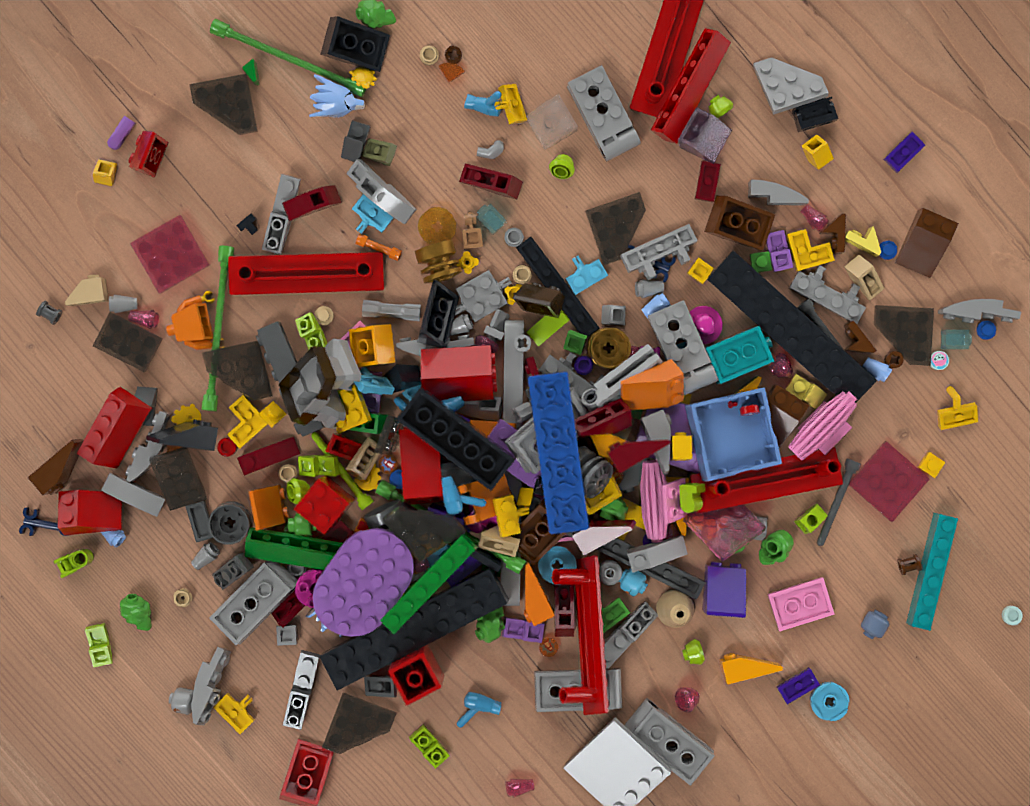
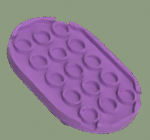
M381 528L361 530L345 540L319 576L314 587V610L325 627L339 635L361 636L370 633L382 624L380 620L399 601L412 580L413 558L405 541L397 534Z

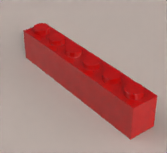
M706 28L703 30L654 122L651 131L664 141L678 143L727 52L731 42L719 31Z

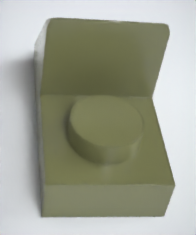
M368 138L362 156L390 166L397 146L389 142Z

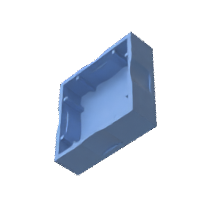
M765 387L685 405L702 481H712L748 470H758L782 464L777 439L771 426V413ZM728 402H737V406L729 408ZM748 405H758L760 413L741 416L740 408Z

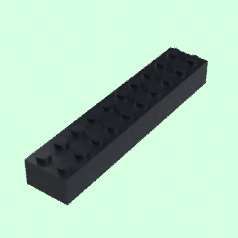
M734 250L708 276L707 280L753 322L760 326L763 331L835 396L842 392L846 394L850 392L857 399L856 403L877 382L875 377Z
M488 567L430 597L395 634L382 623L370 633L354 636L323 652L319 658L338 691L508 604L509 598L495 571Z

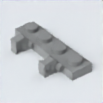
M690 224L629 250L621 254L620 257L628 273L638 269L639 273H644L647 280H651L656 277L652 267L655 265V261L672 254V256L677 255L680 264L684 265L691 260L687 253L689 251L688 246L695 244L698 240Z
M821 265L817 267L814 273L810 272L808 275L800 271L797 272L789 289L806 298H810L813 302L848 321L854 320L856 324L859 322L866 309L865 306L857 303L859 298L856 295L860 289L859 286L851 284V289L847 293H839L824 285L825 281L821 280L822 274L826 270Z
M570 352L566 359L561 357L559 360L549 355L539 371L543 374L568 372L570 388L572 387L580 399L586 390L596 389L594 384L605 377L601 374L595 383L592 381L588 383L573 372L574 368L570 366L577 357L575 354Z

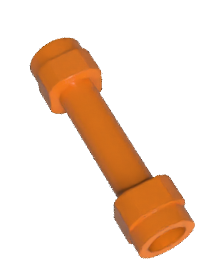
M360 233L355 244L365 248L367 246L389 255V258L399 261L402 250L384 246Z

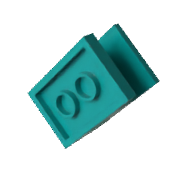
M760 326L748 329L705 348L718 377L716 384H722L774 362L769 348L773 347L769 336L764 338Z

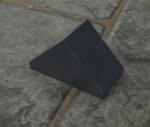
M396 364L382 376L387 377L395 388L393 393L422 384L418 365Z

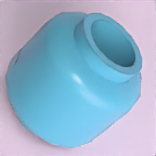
M631 568L629 570L625 569L619 580L620 588L631 596H636L638 593L643 594L648 586L645 583L647 577L640 571L632 573Z

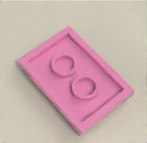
M823 577L767 594L779 631L834 615Z

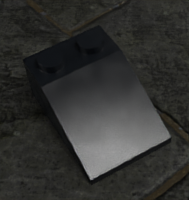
M339 16L330 17L320 55L380 72L390 35Z
M193 419V423L184 422L147 435L146 440L164 445L215 451L218 428L213 427L211 422Z

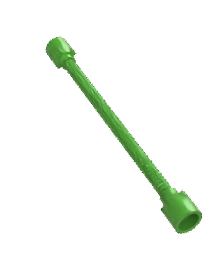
M214 19L211 24V34L221 38H235V40L242 43L244 42L273 56H278L280 59L287 60V62L289 61L318 75L321 74V76L330 78L332 81L339 82V84L341 83L344 87L348 88L351 93L363 97L366 89L362 85L357 86V82L352 81L350 78L338 76L336 73L329 72L298 57L286 54L284 51L277 50L236 32L230 28L229 24L218 19Z
M224 245L219 246L218 250L221 274L215 315L214 342L211 352V369L209 371L210 381H208V390L203 395L201 410L215 412L218 407V396L214 388H216L215 381L217 378V361L219 359L220 332L223 322V305L225 303L228 257L234 256V247Z
M385 480L380 482L375 493L387 500L391 498L393 500L400 499L401 502L404 501L402 494L395 490L396 487ZM419 504L411 505L422 513H427L425 507L423 508ZM437 521L460 536L465 534L478 546L479 538L474 537V535L472 536V534L463 529L461 530V528L450 526L449 522ZM487 550L491 555L493 554V556L500 560L502 559L506 564L505 567L517 574H520L526 563V560L517 555L512 557Z

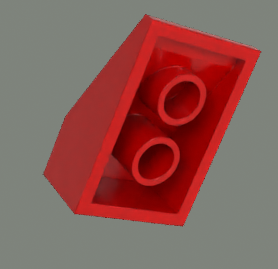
M143 131L142 135L137 137V147L135 153L130 155L129 167L155 178L169 142L153 131Z
M103 491L58 492V529L64 536L122 530V501Z
M298 739L279 799L300 806H318L334 750Z

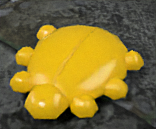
M358 67L349 72L352 75L351 80L356 81L357 86L362 85L365 89L370 88V85L374 86L373 81L377 80L373 75L375 71H370L364 67Z
M190 404V407L182 405L180 411H174L175 416H172L171 419L177 425L184 422L193 423V419L201 420V413L194 404Z
M374 464L366 480L354 478V482L364 491L377 489L378 480H381V476L378 475L380 469L376 468V464Z

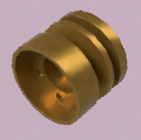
M453 240L435 243L415 251L418 264L428 265V267L420 271L421 274L430 273L429 276L423 278L424 284L432 283L433 280L443 282L462 273L461 267L452 268V266L459 263V260L449 259L450 256L456 253Z
M603 328L590 336L587 343V352L594 364L605 368H616L630 356L631 344L629 338L621 330ZM607 342L609 346H612L608 353L606 350H603V346H606Z

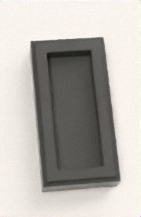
M205 500L185 506L196 543L213 538L208 529L210 516Z

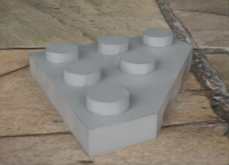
M772 57L753 63V69L773 115L828 97L829 92L821 76Z

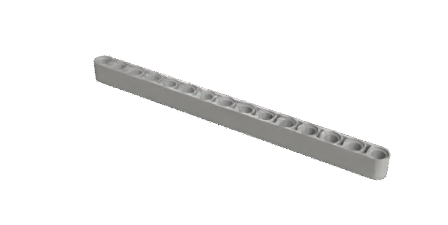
M505 320L503 420L508 423H517L516 429L519 430L522 427V423L519 424L516 421L512 409L523 404V352L515 349L514 340L518 335H524V320ZM519 339L517 342L519 343L518 347L521 349L524 347V339ZM506 471L505 476L508 486L517 503L522 481ZM517 552L516 555L521 557V554ZM501 559V585L509 598L508 604L504 606H520V574L506 568V564Z

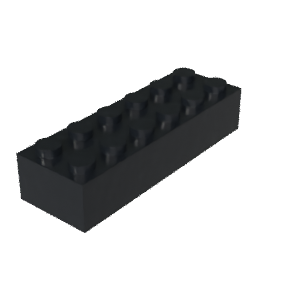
M422 386L396 419L490 491L493 490L515 461V457Z

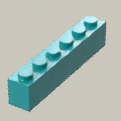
M933 512L921 561L922 570L918 573L906 621L912 627L931 631L958 518Z

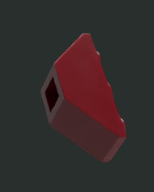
M330 185L305 192L283 202L282 205L288 220L292 221L341 204L342 201L336 186Z

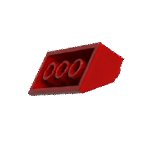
M118 387L109 394L76 454L91 464L117 469L152 407L122 387Z

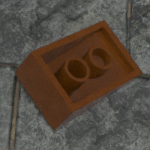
M716 195L704 232L763 251L776 214L728 196Z
M925 208L918 210L895 263L931 278L948 248L959 223Z
M773 385L767 394V400L771 413V426L777 439L778 448H780L810 405L782 387Z
M83 439L71 440L27 477L42 495L58 494V492L65 488L64 484L69 480L79 456L76 453L83 443Z
M544 497L530 511V514L520 522L521 533L511 535V537L520 539L517 552L534 566L567 532L549 533Z

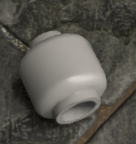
M611 559L602 561L599 564V580L605 585L618 583L622 577L620 565Z
M179 687L174 693L172 692L169 696L171 709L177 713L191 714L194 690Z

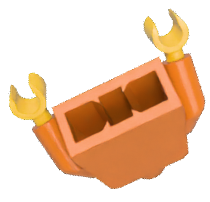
M206 291L201 297L198 295L185 299L177 308V312L172 314L173 324L167 325V334L169 336L175 335L178 342L184 341L186 346L195 350L212 349L214 341H211L214 336L206 303L211 304L215 301V298L211 300L206 299V296L212 294V291Z

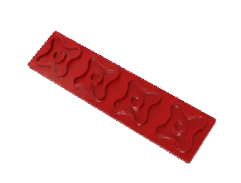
M704 0L663 1L629 107L631 110L655 118L658 117L681 74Z
M382 252L228 257L230 295L384 290Z
M833 447L826 455L817 450L803 460L796 455L781 457L782 464L758 470H748L712 481H702L700 473L690 475L691 483L705 484V492L700 493L703 506L697 513L842 485L841 464L838 461L836 448Z
M593 555L577 559L576 569H554L552 572L554 584L575 585L582 687H562L559 691V699L563 704L583 703L584 715L608 713L609 706L605 670L606 660L604 655L605 642L603 639L604 624L600 595L601 583L599 580L600 565L598 556Z

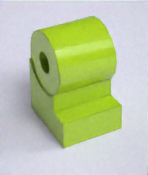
M680 484L681 509L686 513L699 511L703 506L700 493L705 492V484Z
M815 504L802 516L798 517L794 523L804 534L812 533L828 515L818 504Z

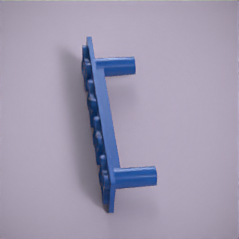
M568 372L528 377L549 533L557 534L588 530L589 523Z

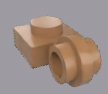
M468 212V214H464L465 226L469 225V229L462 230L464 249L483 247L481 228L473 227V225L477 224L476 213Z

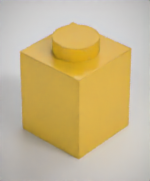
M817 134L802 145L808 162L818 170L834 159L828 143Z
M676 432L675 436L670 437V461L692 460V436H687L686 432Z

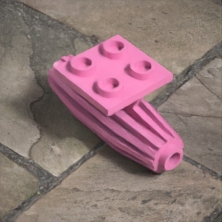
M842 392L828 403L824 401L798 427L800 431L788 448L801 460L817 449L826 455L852 429L846 420L856 408L857 404L855 401L857 399L850 392L847 394Z
M657 460L643 461L640 482L642 518L647 538L651 539V542L654 543L662 542L663 538L667 537L669 523L687 516V513L681 509L679 485L685 484V478L667 483L666 476L663 475Z

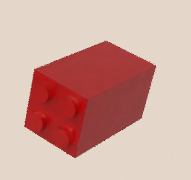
M491 345L421 349L422 387L440 401L461 396L464 402L494 400L493 392H497V381L493 380L496 379V366L492 365L496 364L495 353H491Z
M403 427L402 430H399L404 501L409 505L444 502L441 453L407 427Z
M323 476L318 478L294 510L325 534L336 525L356 499L330 477Z
M429 645L391 663L388 669L406 706L442 688L445 676Z

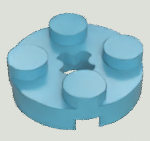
M552 547L538 562L539 573L542 579L549 584L556 585L552 581V572L555 569L552 568V564H555V561L563 564V568L560 569L577 568L574 555L565 547Z
M832 681L824 682L811 693L810 705L813 712L819 718L837 721L848 711L849 695L839 684ZM827 697H834L835 700L832 701V706L829 704L825 705Z

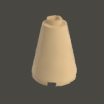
M676 589L663 593L656 605L660 621L669 627H682L689 623L694 615L695 608L692 598Z

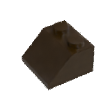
M524 283L514 294L513 299L523 311L559 318L565 296L559 288L554 286L545 288L538 283Z

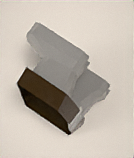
M332 339L325 347H311L279 383L291 422L305 426L312 420L321 421L326 428L337 429L335 424L339 420H345L346 411L337 389L352 390V383L354 381L360 382L361 373L348 341Z

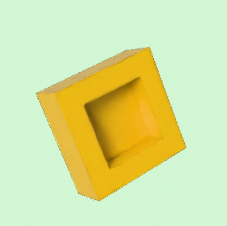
M698 257L687 274L700 284H703L714 268Z
M274 401L259 413L271 428L287 415Z
M927 452L917 468L932 478H936L946 462L931 452Z

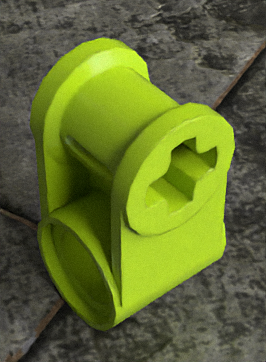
M84 548L60 557L53 562L57 564L61 572L60 577L64 578L91 564L94 555L91 550ZM80 553L86 558L84 563L79 559Z

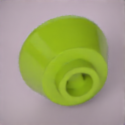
M718 95L709 101L711 105L708 106L710 117L716 120L733 108V102L725 96L720 97Z
M558 155L549 164L550 172L558 179H567L574 175V163L568 155Z
M292 478L286 487L288 499L292 503L298 504L309 491V484L304 480Z
M693 639L685 645V649L682 650L684 660L689 661L690 664L702 665L705 658L700 641Z

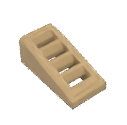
M367 437L345 470L359 480H366L384 447L370 437ZM368 446L375 449V452L373 453L372 451H370L368 449ZM364 453L371 456L370 459L364 456ZM360 460L364 461L366 464L363 465L362 463H360Z

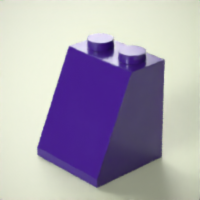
M711 561L710 565L705 564V585L702 604L704 613L714 616L746 618V569L741 567L739 563H730V566H722V562Z

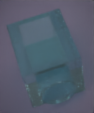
M485 204L477 211L479 214L477 219L492 236L506 224L505 218L492 204L488 207Z
M941 330L942 350L969 349L972 343V336L969 334V330Z

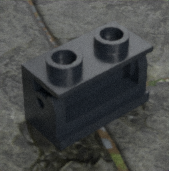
M832 97L822 98L815 102L795 107L792 110L798 133L833 123L838 119L832 101L830 102Z

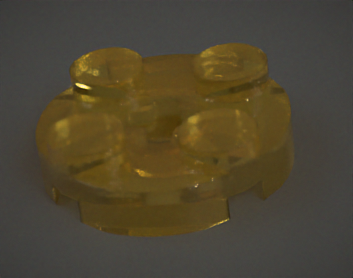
M433 207L421 215L418 222V231L422 239L428 244L432 245L448 241L455 236L456 221L447 209ZM436 221H439L440 225L443 226L442 229H439V232H435V229L432 228Z

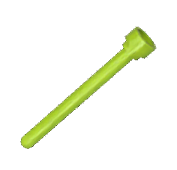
M313 432L311 437L324 455L335 456L325 451L327 448L326 443L317 432ZM339 462L340 476L358 498L357 505L359 508L364 510L374 502L370 495L363 494Z

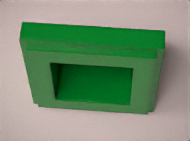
M251 59L242 69L253 83L258 86L257 63L254 59Z

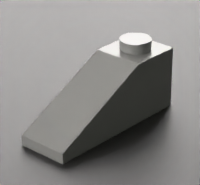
M661 410L641 418L640 423L648 440H670V425H672L669 414H665ZM670 444L654 453L663 475H666L669 471Z
M683 535L665 539L662 542H653L627 549L632 573L655 567L688 554Z

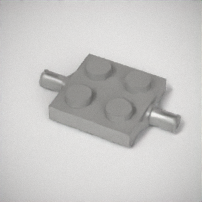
M488 270L456 288L461 298V304L456 307L458 311L455 312V316L466 310L474 322L496 311V309L508 304L503 296L502 289L512 284L509 281V277L498 282Z

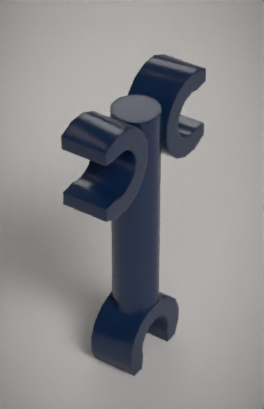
M628 245L627 248L632 250L635 247L632 245ZM665 257L661 258V262L655 261V265L652 266L659 269L655 272L656 277L659 273L664 275L663 283L668 279L667 273L670 266L675 263V257L669 263L665 261Z
M29 507L23 509V516L25 518L23 520L24 525L19 528L20 534H24L27 527L30 529L29 536H34L36 532L35 527L59 531L63 535L58 529V523L35 519L39 515V509H34L32 516L28 513Z

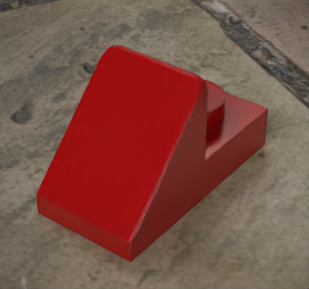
M333 433L325 451L352 460L363 443L346 438L341 433Z

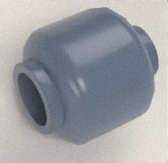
M874 610V612L869 611L861 623V628L865 630L863 634L871 639H874V637L882 638L890 625L887 620L888 616L878 610Z

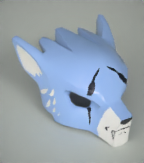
M314 74V78L325 85H317L315 89L319 90V92L310 96V99L317 103L313 104L315 109L320 110V112L309 114V117L329 116L339 118L347 115L352 110L364 109V100L354 98L353 94L346 87Z

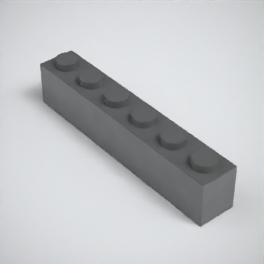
M277 321L258 329L256 338L259 345L264 346L266 351L264 357L268 364L271 363L273 367L271 373L275 382L278 381L280 383L298 362L281 322ZM312 420L305 426L297 423L294 424L297 434H301L302 437L325 428L321 421Z

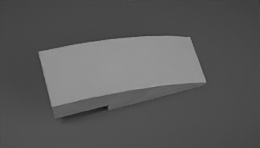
M750 180L748 182V197L767 198V205H807L809 203L808 198L789 187L764 180Z
M494 397V400L465 401V406L456 411L474 418L499 421L503 411L502 397Z
M110 472L101 491L156 517L165 501L164 496L147 490L136 483L127 482L126 479Z

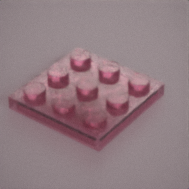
M181 215L130 243L159 294L210 266Z
M885 441L851 479L849 486L890 522H893L929 481V478Z
M744 504L703 513L691 512L683 520L722 562L766 529V526Z

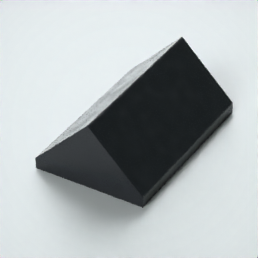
M433 280L417 342L437 348H447L459 296L437 280Z

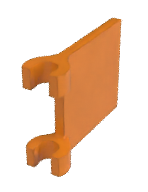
M505 474L492 491L478 481L457 487L459 494L468 492L470 497L486 500L484 507L472 505L475 514L463 518L465 525L496 516L493 499L511 494Z

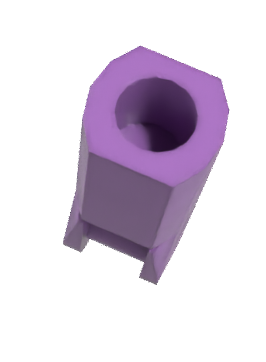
M124 116L116 127L115 132L108 139V146L113 150L119 149L136 123Z

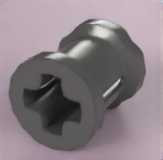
M43 301L36 315L46 318L52 325H55L62 315V310H57L48 305L47 301Z

